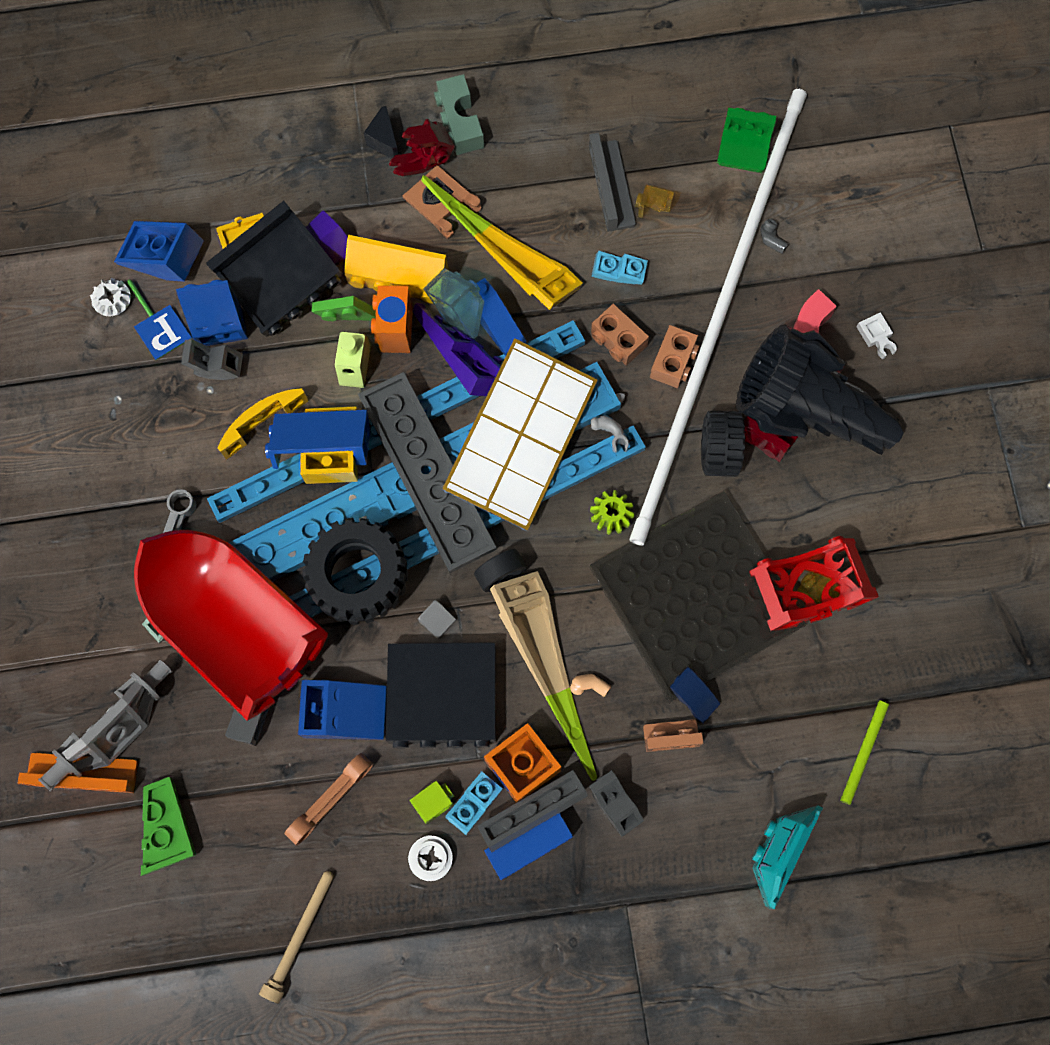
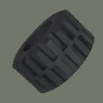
M707 411L703 421L701 438V463L704 474L706 476L737 477L743 466L745 451V425L741 412Z

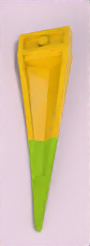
M422 176L421 181L529 296H535L551 310L580 289L583 282L566 266L509 236L460 203L427 176Z

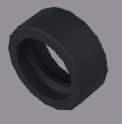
M510 549L483 563L475 570L474 575L482 590L490 592V588L493 585L519 577L526 570L527 566L516 549Z

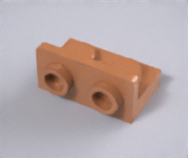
M696 720L645 724L643 726L646 752L695 748L703 744L702 733H698Z

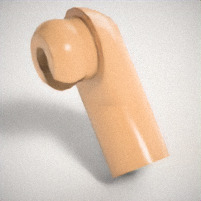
M594 674L576 676L572 679V684L570 685V690L575 695H581L584 690L593 689L605 697L611 688V685Z

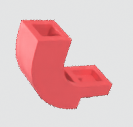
M818 289L803 305L795 322L794 329L801 333L810 331L819 333V328L832 317L837 306Z

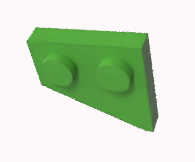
M355 296L312 302V312L320 316L324 321H371L372 318H376V310H373V306Z

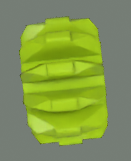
M616 490L613 491L611 497H609L606 491L602 493L603 499L595 497L594 503L596 505L590 508V512L595 514L591 517L592 523L599 522L597 526L599 531L607 527L608 535L612 533V528H615L618 534L622 533V526L629 528L630 522L628 519L634 518V513L629 511L633 508V503H625L627 499L626 494L618 498ZM608 509H610V511H612V509L617 510L616 516L614 515V513L612 514V516H609L607 514Z

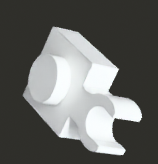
M881 312L858 323L857 328L868 347L876 345L878 356L881 359H885L887 356L884 348H888L892 355L895 354L897 351L896 345L888 340L893 332Z

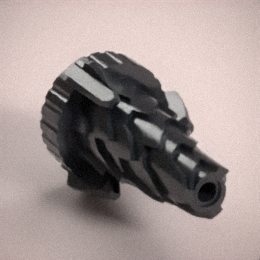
M785 324L774 329L753 356L737 393V410L755 419L760 431L768 434L804 438L808 433L807 427H810L828 437L832 434L849 442L853 440L880 455L883 454L885 449H891L901 440L904 434L898 418L883 410L882 404L873 400L861 388L847 381L848 377L838 372L843 369L845 362L816 331L801 333Z

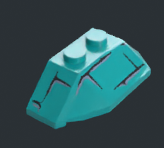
M817 805L778 817L775 821L770 820L764 835L768 837L763 846L758 845L752 856V860L755 861L752 868L765 907L769 909L776 908L823 810L821 806Z

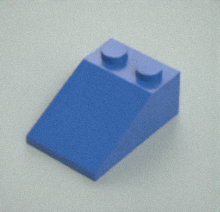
M134 221L114 262L117 265L167 281L184 282L189 275L204 240L186 223Z

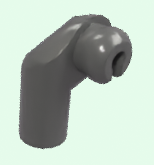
M767 219L760 229L762 241L766 246L783 254L788 243L777 237L775 230L777 227L776 221Z

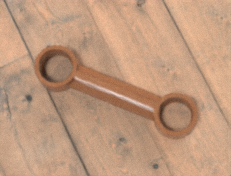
M363 753L358 754L345 767L340 777L305 814L299 816L288 827L285 835L296 846L302 843L315 829L316 824L354 784L365 777L374 764Z

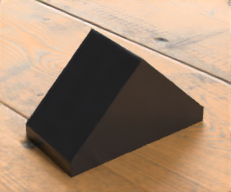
M383 106L364 131L366 146L392 159L395 155H398V150L387 107Z

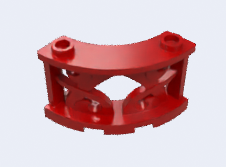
M837 536L828 541L829 544L801 555L780 560H772V558L761 560L757 563L758 567L749 571L751 577L755 576L770 615L771 619L767 621L770 631L797 627L803 621L810 620L811 623L832 617L831 611H841L842 608L851 610L879 597L876 588L872 587L856 549L854 538ZM845 550L851 567L841 573L838 570L843 565L844 558L840 562H834L832 556ZM821 559H824L823 564L816 562ZM793 569L790 575H788L786 571ZM804 571L818 573L831 579L821 593L820 604L816 605L810 596L802 592L793 591L795 583ZM853 571L855 573L860 588H858L857 585L847 577ZM769 574H777L780 577V580H773L772 583ZM838 584L839 586L834 591H837L839 596L833 598L829 595L828 591ZM774 585L779 588H784L783 591L775 590ZM791 598L803 600L805 607H797L796 603L798 600L791 601Z

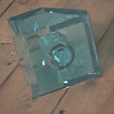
M444 268L423 289L447 323L475 339L478 336L484 300L479 294L481 290L474 281H467L458 272L452 273Z

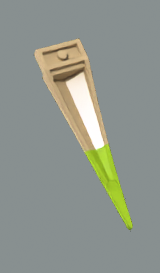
M538 571L493 585L490 590L501 612L499 614L501 620L592 781H595L597 774L567 679L549 594Z

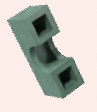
M464 74L436 81L437 92H434L437 107L442 106L443 112H440L442 124L444 127L448 126L449 132L447 133L455 145L456 155L484 148L483 133L477 115L463 117L458 114L462 110L471 108L470 92Z

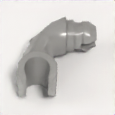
M605 414L599 418L594 417L591 419L593 430L602 429L614 435L612 440L613 452L617 453L616 446L618 444H623L625 452L628 451L629 441L619 423Z

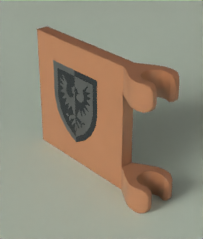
M438 165L425 175L460 203L464 202L474 213L482 209L481 205H479L481 203L480 199L469 193ZM421 180L403 195V199L429 220L445 238H449L454 234L452 224L445 220L451 212Z

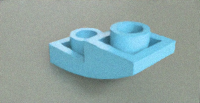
M598 251L595 256L592 277L626 284H643L648 260L628 254L618 257Z
M481 772L445 818L467 835L503 788Z

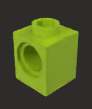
M435 781L409 801L423 821L429 824L454 805L450 800L454 795L446 783L440 786Z

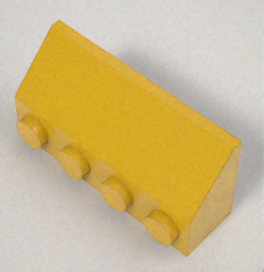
M348 235L344 271L348 284L360 289L364 287L372 288L375 291H378V286H408L411 297L419 298L430 304L435 302L443 303L449 281L446 255Z

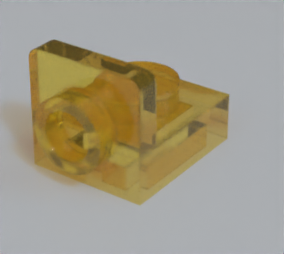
M646 185L643 194L639 193L635 207L639 208L638 217L643 218L646 206L658 212L666 211L670 213L674 192Z
M811 572L802 579L797 592L810 596L816 605L820 604L821 593L831 579ZM837 584L828 591L829 595L833 598L839 596V593L834 591L838 586Z

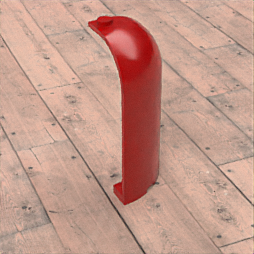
M192 530L168 531L140 540L134 566V581L140 605L147 619L155 630L247 721L275 703L273 698L284 688L289 691L303 676L300 671L308 660L314 661L326 641L328 633L231 544L216 536Z

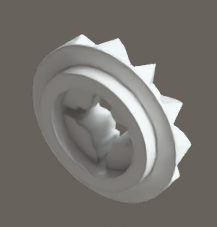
M113 278L108 281L101 280V284L97 287L94 286V292L90 295L92 306L98 313L104 316H116L122 313L131 301L129 288L121 280L117 281ZM107 291H109V292H111L112 294H114V295H113V298H114V299H113V301H114L113 304H112L111 301H109L108 299H106V298H107Z
M425 836L418 839L412 845L408 861L412 872L418 878L425 881H435L448 873L453 857L446 841L437 836ZM435 846L434 854L442 862H433L429 871H427V861L419 857V855L429 854L432 847Z

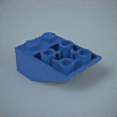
M213 280L208 284L202 285L189 284L184 286V288L176 289L194 340L210 346L248 339L244 311L228 280Z
M302 680L298 735L303 738L384 740L387 686L327 680Z

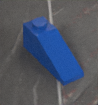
M485 278L464 289L470 311L505 356L514 338L527 344L499 295Z

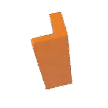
M31 753L28 773H19L17 784L45 787L38 779L57 762L55 760L57 757L54 754ZM82 756L74 760L73 763L85 759L87 757ZM115 759L109 766L81 772L82 776L80 778L74 773H68L54 788L134 793L138 761Z

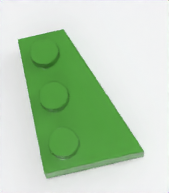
M167 777L144 786L142 816L144 835L141 849L143 850L141 876L196 856L173 778Z

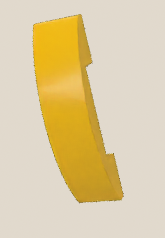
M302 388L282 391L257 402L243 412L228 428L219 443L218 449L225 459H228L247 445L242 438L245 434L283 408L286 413H293L307 403L308 399Z

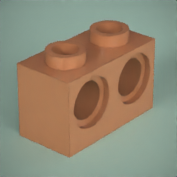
M614 304L592 322V338L599 345L606 346L610 350V355L616 361H622L626 366L648 345L649 336ZM611 325L615 329L613 331H607L603 327ZM630 342L633 346L625 348L621 343Z
M669 325L651 369L650 378L675 388L679 387L681 380L686 382L691 367L687 366L690 359L695 360L700 347L696 345L698 335ZM683 344L686 349L679 350L675 345ZM672 365L675 366L678 370L675 372H670L666 369V367Z

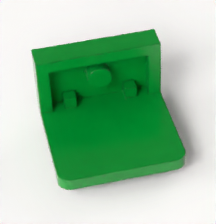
M728 107L717 163L720 166L758 173L764 172L776 116L769 115L766 112L757 113L746 111L742 108Z

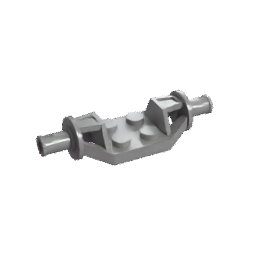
M159 660L144 677H139L133 672L130 675L132 678L114 692L120 700L112 705L97 723L90 726L81 738L72 733L57 751L54 749L52 753L57 757L55 759L57 762L38 780L49 791H52L68 773H74L80 778L82 776L81 772L109 766L148 727L154 699L157 701L160 698L155 692V687L172 672L171 669ZM144 692L139 708L137 709L136 705L142 693ZM87 753L91 755L90 757L73 763L74 760L86 755Z

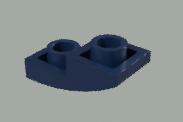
M688 667L682 674L677 676L674 683L670 686L678 700L684 703L695 719L702 724L720 705L717 698L704 682Z

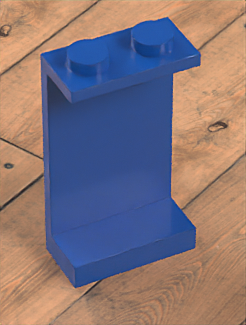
M367 410L275 414L273 425H269L270 441L265 445L266 458L271 460L273 469H278L281 454L353 451L356 465H366L371 432Z

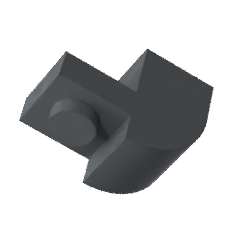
M188 339L184 343L181 364L193 369V374L207 379L229 380L240 377L243 354L226 345L210 348L196 340Z
M612 770L606 775L599 777L589 786L599 807L621 837L644 821L636 805L625 793Z

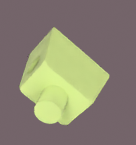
M340 332L335 369L339 385L360 388L365 386L371 342L365 334ZM351 369L354 373H347V371Z

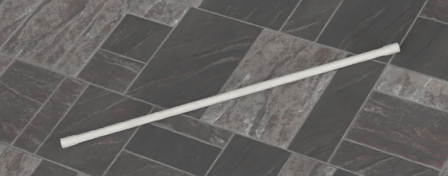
M795 89L787 106V113L642 510L632 530L629 540L634 544H645L651 527V520L797 117L801 113L807 94L802 89Z

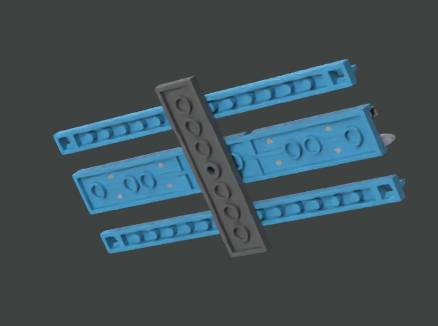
M573 320L527 342V345L557 359L585 345V340ZM573 334V336L561 341V339ZM504 354L499 356L502 359L501 365L506 357ZM597 362L579 370L598 381L574 432L591 424V419L594 417L599 418L604 416V414L609 415L619 410L625 398L623 393L615 394ZM404 372L359 393L358 396L370 418L371 432L368 451L383 444L392 463L359 478L358 482H351L229 542L272 582L305 566L303 559L305 554L310 553L308 545L311 540L317 542L319 539L318 532L322 529L326 532L332 529L330 524L338 521L339 525L345 524L346 518H353L355 522H360L361 518L369 519L371 524L374 525L377 522L384 527L388 525L390 519L394 517L400 519L417 510L426 529L398 542L405 555L407 569L439 553L449 573H452L497 550L487 529L504 520L442 490L473 423L440 439L430 423V420L479 396L469 395L458 377L416 396ZM631 426L623 430L628 440L633 438L629 442L627 452H625V446L620 444L616 446L617 453L612 451L613 435L559 462L542 501L644 451L645 445L635 427ZM301 453L279 463L278 469L270 467L207 498L217 521L221 523L305 482L300 475ZM232 500L231 503H229V504H227V505H225V506H223V507H221V508H218V506H220V505H222V504H224V503H226V502ZM374 554L332 575L333 584L338 590L347 594H357L369 589L380 575L381 566L379 559ZM307 589L289 597L310 617L323 612L313 601Z

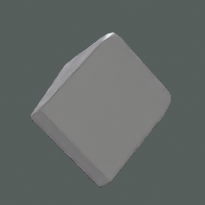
M434 600L419 616L418 621L439 639L456 619L437 600Z

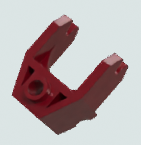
M425 119L423 125L408 127L402 135L403 138H411L406 144L412 147L411 151L413 153L395 155L389 165L398 166L394 169L393 173L400 176L424 173L435 168L437 165L446 163L455 145L442 123L431 122L430 119Z

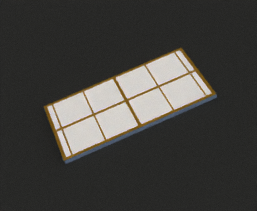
M514 338L442 490L522 530L528 531L598 380Z

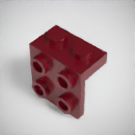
M747 416L744 420L745 441L755 445L768 457L778 462H781L798 438V436L764 433L760 431L755 419Z

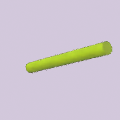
M879 701L840 800L845 804L851 805L889 707V704Z

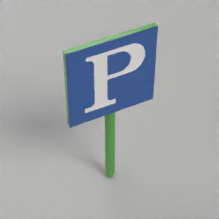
M132 280L127 281L149 315V318L135 325L134 328L155 360L185 343V340L192 339L170 305L153 314Z

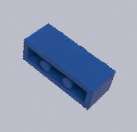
M560 813L494 852L491 853L489 848L484 851L502 881L572 839L573 836Z

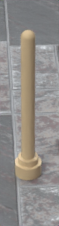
M326 871L323 873L273 978L269 979L267 984H263L259 992L260 996L274 1003H280L284 994L282 991L284 985H282L333 880L332 872Z

